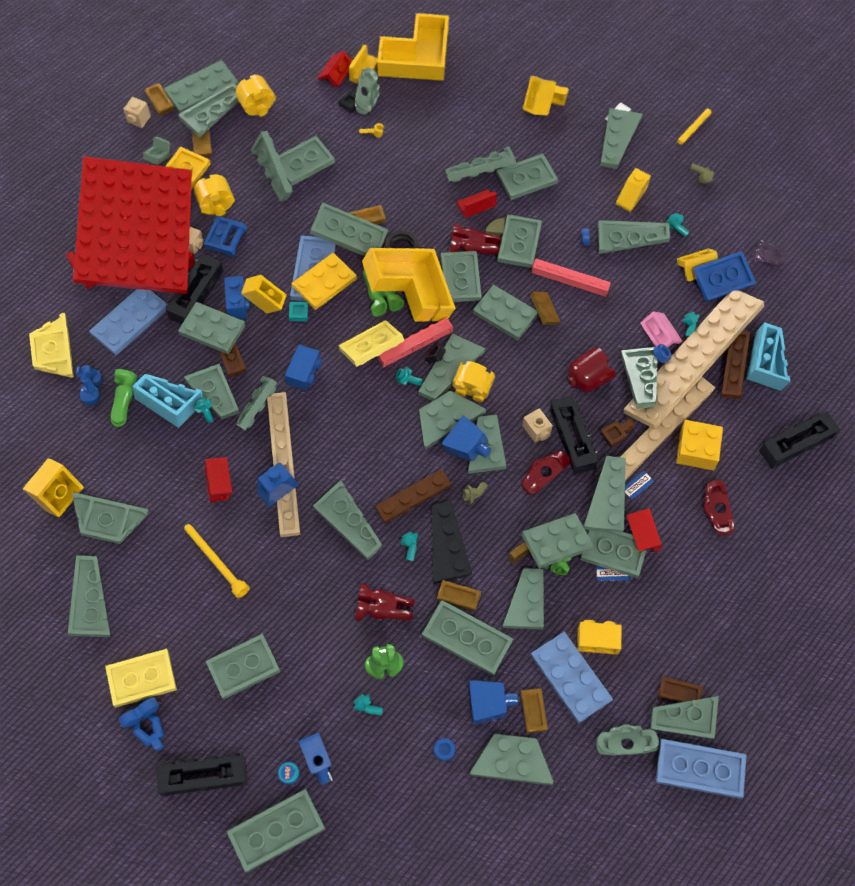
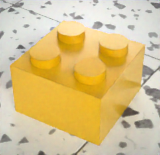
M685 420L680 430L676 463L714 471L719 462L723 427Z
M48 458L24 486L23 490L45 511L59 518L72 503L73 492L80 493L84 487L62 464Z

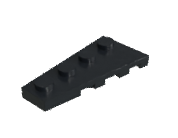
M447 501L432 505L433 584L441 583L442 580L449 581L472 575L452 502Z

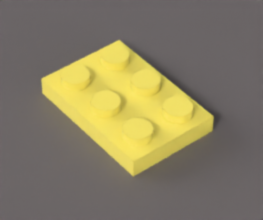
M385 320L338 346L340 351L357 367L396 347L404 341V338L399 331Z
M167 649L106 666L112 702L115 708L177 690Z

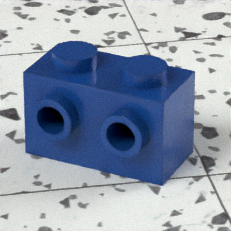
M243 276L225 277L227 314L238 319H246L247 309H250L249 300L241 294L245 284Z
M298 345L285 374L286 384L307 391L309 386L313 385L315 381L316 370H319L322 365L320 351Z

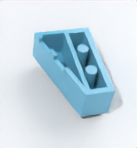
M764 322L755 332L746 377L750 381L780 391L791 382L790 376L787 375L786 367L788 363L784 356L785 345L782 328Z
M144 374L132 386L134 397L137 401L178 428L196 411L193 408L196 406L195 402L203 398L202 390L188 389L182 384L168 383V380Z

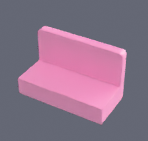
M653 311L641 322V325L655 346L664 344L669 347L673 343L680 344L682 342L664 313Z

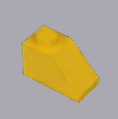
M635 168L627 179L616 201V205L631 212L647 190L651 176Z

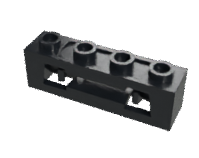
M202 254L194 262L193 269L188 273L187 294L175 293L172 301L167 303L166 312L170 320L182 325L196 302L204 303L224 272L221 261Z
M573 395L551 400L549 410L565 453L570 459L573 474L576 475L596 469L599 455L596 450L594 451L592 437L590 434H587L585 429L586 422L584 417L581 418L579 403L574 400ZM570 416L572 419L571 425L580 448H577V452H575L576 444L567 423L570 421Z
M827 411L822 414L816 413L810 420L806 422L800 421L794 428L790 430L788 428L784 429L774 438L772 436L768 437L762 442L763 445L759 451L771 469L835 438L840 428ZM813 429L811 432L812 436L792 445L786 451L788 448L786 444L806 435L809 430Z
M231 753L226 758L208 756L203 761L186 759L184 763L176 764L173 761L164 762L162 766L156 767L157 792L163 797L247 785L246 759L243 755L240 756V753ZM222 771L224 778L220 779L219 776L183 781L181 773L191 775Z

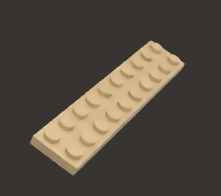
M738 290L727 294L676 350L671 359L657 371L656 407L637 409L633 398L624 408V414L656 429L764 307V301Z

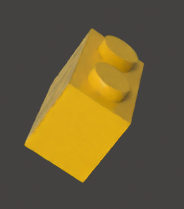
M262 275L246 279L241 293L267 314L282 310L286 294Z
M594 620L580 622L578 626L577 650L579 652L618 655L621 650V625H616L615 622L611 621L604 622V624L596 623Z

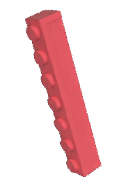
M539 259L535 260L532 267L533 274L604 297L607 296L611 283Z
M448 318L441 319L438 323L431 324L428 328L410 335L396 347L383 352L378 356V360L384 368L452 333L453 326Z

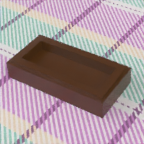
M662 676L657 698L676 703L699 700L702 696L703 686Z

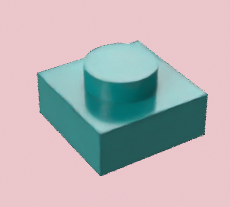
M290 302L289 321H308V302Z

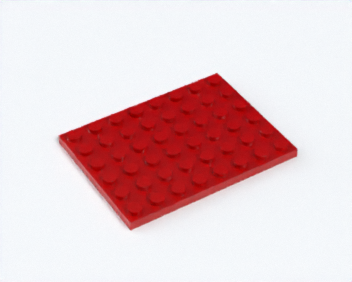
M83 156L73 283L187 294L192 170Z

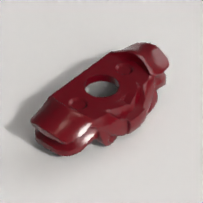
M558 451L541 459H536L522 480L523 489L530 495L541 490L569 465L570 459L567 454ZM543 467L550 468L551 476L544 477L541 474V469Z
M721 480L711 481L706 486L704 512L716 529L717 534L723 536L730 535L734 532V520L726 486ZM717 504H724L726 511L724 513H717L714 508Z

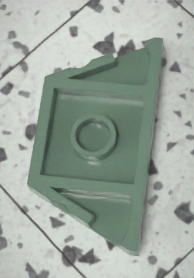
M452 391L420 408L419 415L425 450L446 438L462 416H465L472 422L486 414V409Z
M73 492L76 515L82 536L121 544L149 513V509Z
M494 734L470 776L553 785V779L538 741L534 738Z

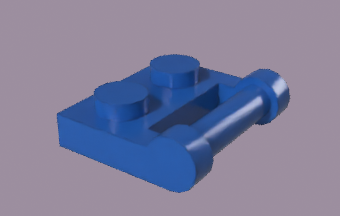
M216 216L204 242V247L225 253L229 257H234L235 249L247 226L238 221ZM236 229L230 245H225L231 230Z

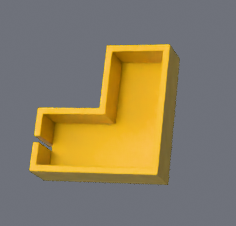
M416 14L414 39L380 37L377 61L378 76L444 81L449 16Z
M370 248L362 263L371 291H404L415 322L430 321V319L432 321H440L450 317L455 310V306L434 249Z

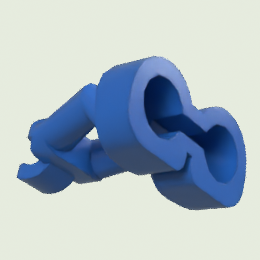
M88 365L82 366V369L81 366H77L76 375L80 377L84 385L80 391V398L83 404H97L101 398L98 387L103 383L101 373Z
M153 697L141 703L137 708L126 712L118 720L123 728L134 726L133 734L145 746L152 745L158 752L164 748L160 740L164 737V732L159 717L154 715L159 708V704ZM143 718H147L152 722L153 734L150 736L140 729V722Z

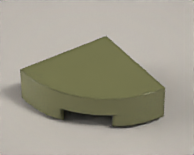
M505 218L492 221L487 226L486 234L503 236Z

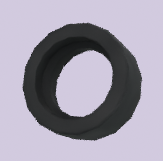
M398 230L391 233L385 241V248H392L397 242H407L412 245L413 249H419L417 237L406 230Z

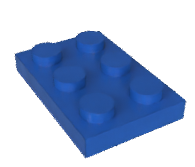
M742 251L692 269L706 302L756 284Z

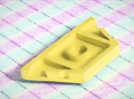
M61 313L59 315L60 318L50 323L49 321L42 328L36 329L29 334L32 363L35 370L72 378L74 377L67 317L65 313Z

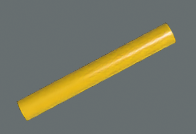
M706 109L677 140L678 144L682 145L712 113L710 109Z

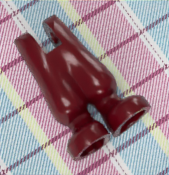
M454 224L449 252H457L461 248L464 252L477 251V254L498 255L500 250L498 245L501 243V237L486 234L472 228L463 229L460 225Z
M361 583L355 620H363L366 614H370L374 619L412 620L413 613L407 610H400L399 606L414 607L415 600L381 589L370 590L367 584ZM370 600V601H373L374 603L372 604V603H367V602H364V601Z

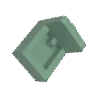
M157 136L154 137L153 147L143 153V159L150 161L152 164L159 165L169 158L170 142Z

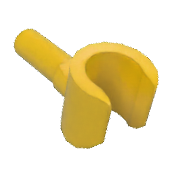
M378 123L374 128L359 129V133H371L375 137H381L383 125Z

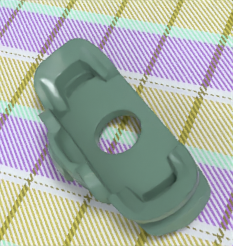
M371 68L363 69L359 77L355 102L356 110L360 114L370 112L372 106L376 104L379 98L378 89L380 85L376 83L378 76ZM362 87L367 90V96L362 94Z
M625 724L610 729V732L601 733L597 737L596 747L598 752L604 755L645 754L658 750V737L653 730H642L640 726ZM623 739H630L633 742V748L629 750L624 749L621 741Z

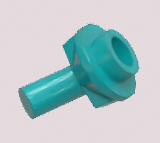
M678 213L670 215L667 220L670 229H675L686 237L689 231L681 225L684 216Z
M695 312L684 315L685 319L682 322L689 326L685 337L688 338L695 331L699 314L695 315Z
M406 366L400 368L396 373L397 383L406 385L409 382L421 386L422 379L412 376V370Z
M204 397L196 401V406L193 408L197 413L202 412L208 423L212 422L214 418L209 410L212 407L211 399L207 400Z
M409 532L402 536L403 540L400 544L409 547L406 556L407 560H414L417 549V533Z
M362 694L354 701V710L382 715V707L370 705L369 694L367 696Z

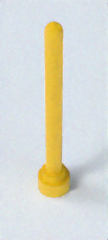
M190 524L185 525L184 529L232 585V593L237 598L243 597L250 587L245 581L237 580Z

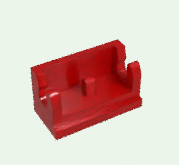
M227 457L205 459L204 469L209 503L229 499V495H232Z

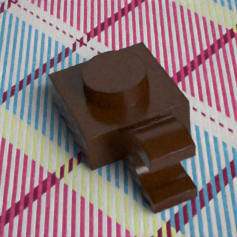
M631 418L621 425L615 421L602 429L600 434L612 448L627 439L628 435L626 433L634 429L635 423Z

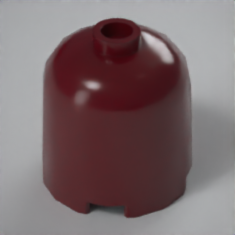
M599 347L592 348L570 363L568 367V382L572 388L576 387L579 391L588 393L616 377L614 368H609L606 362L609 358Z

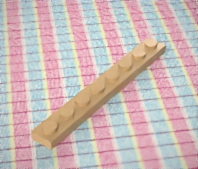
M701 377L656 429L649 427L621 456L626 458L625 480L715 390L712 384Z
M286 392L273 393L272 396L267 397L273 465L275 466L281 462L295 479ZM294 488L277 501L280 537L300 535L296 488Z

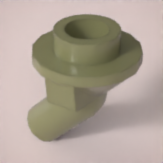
M693 163L690 170L700 174L699 183L706 184L712 181L714 172L708 167L703 168Z
M481 482L477 488L467 485L466 489L463 490L464 501L471 505L476 498L483 494L488 485L485 482Z

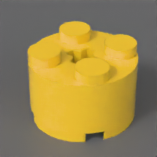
M252 75L250 76L251 79L247 81L244 79L238 84L235 94L247 114L264 116L276 100V97L262 76Z
M210 175V178L206 180L202 178L194 186L195 196L202 213L222 216L235 201L227 180L221 175Z
M467 361L463 365V362H461L452 386L456 389V394L462 397L469 395L473 397V400L483 402L489 394L495 374L492 371L489 374L486 372L487 368L478 363Z

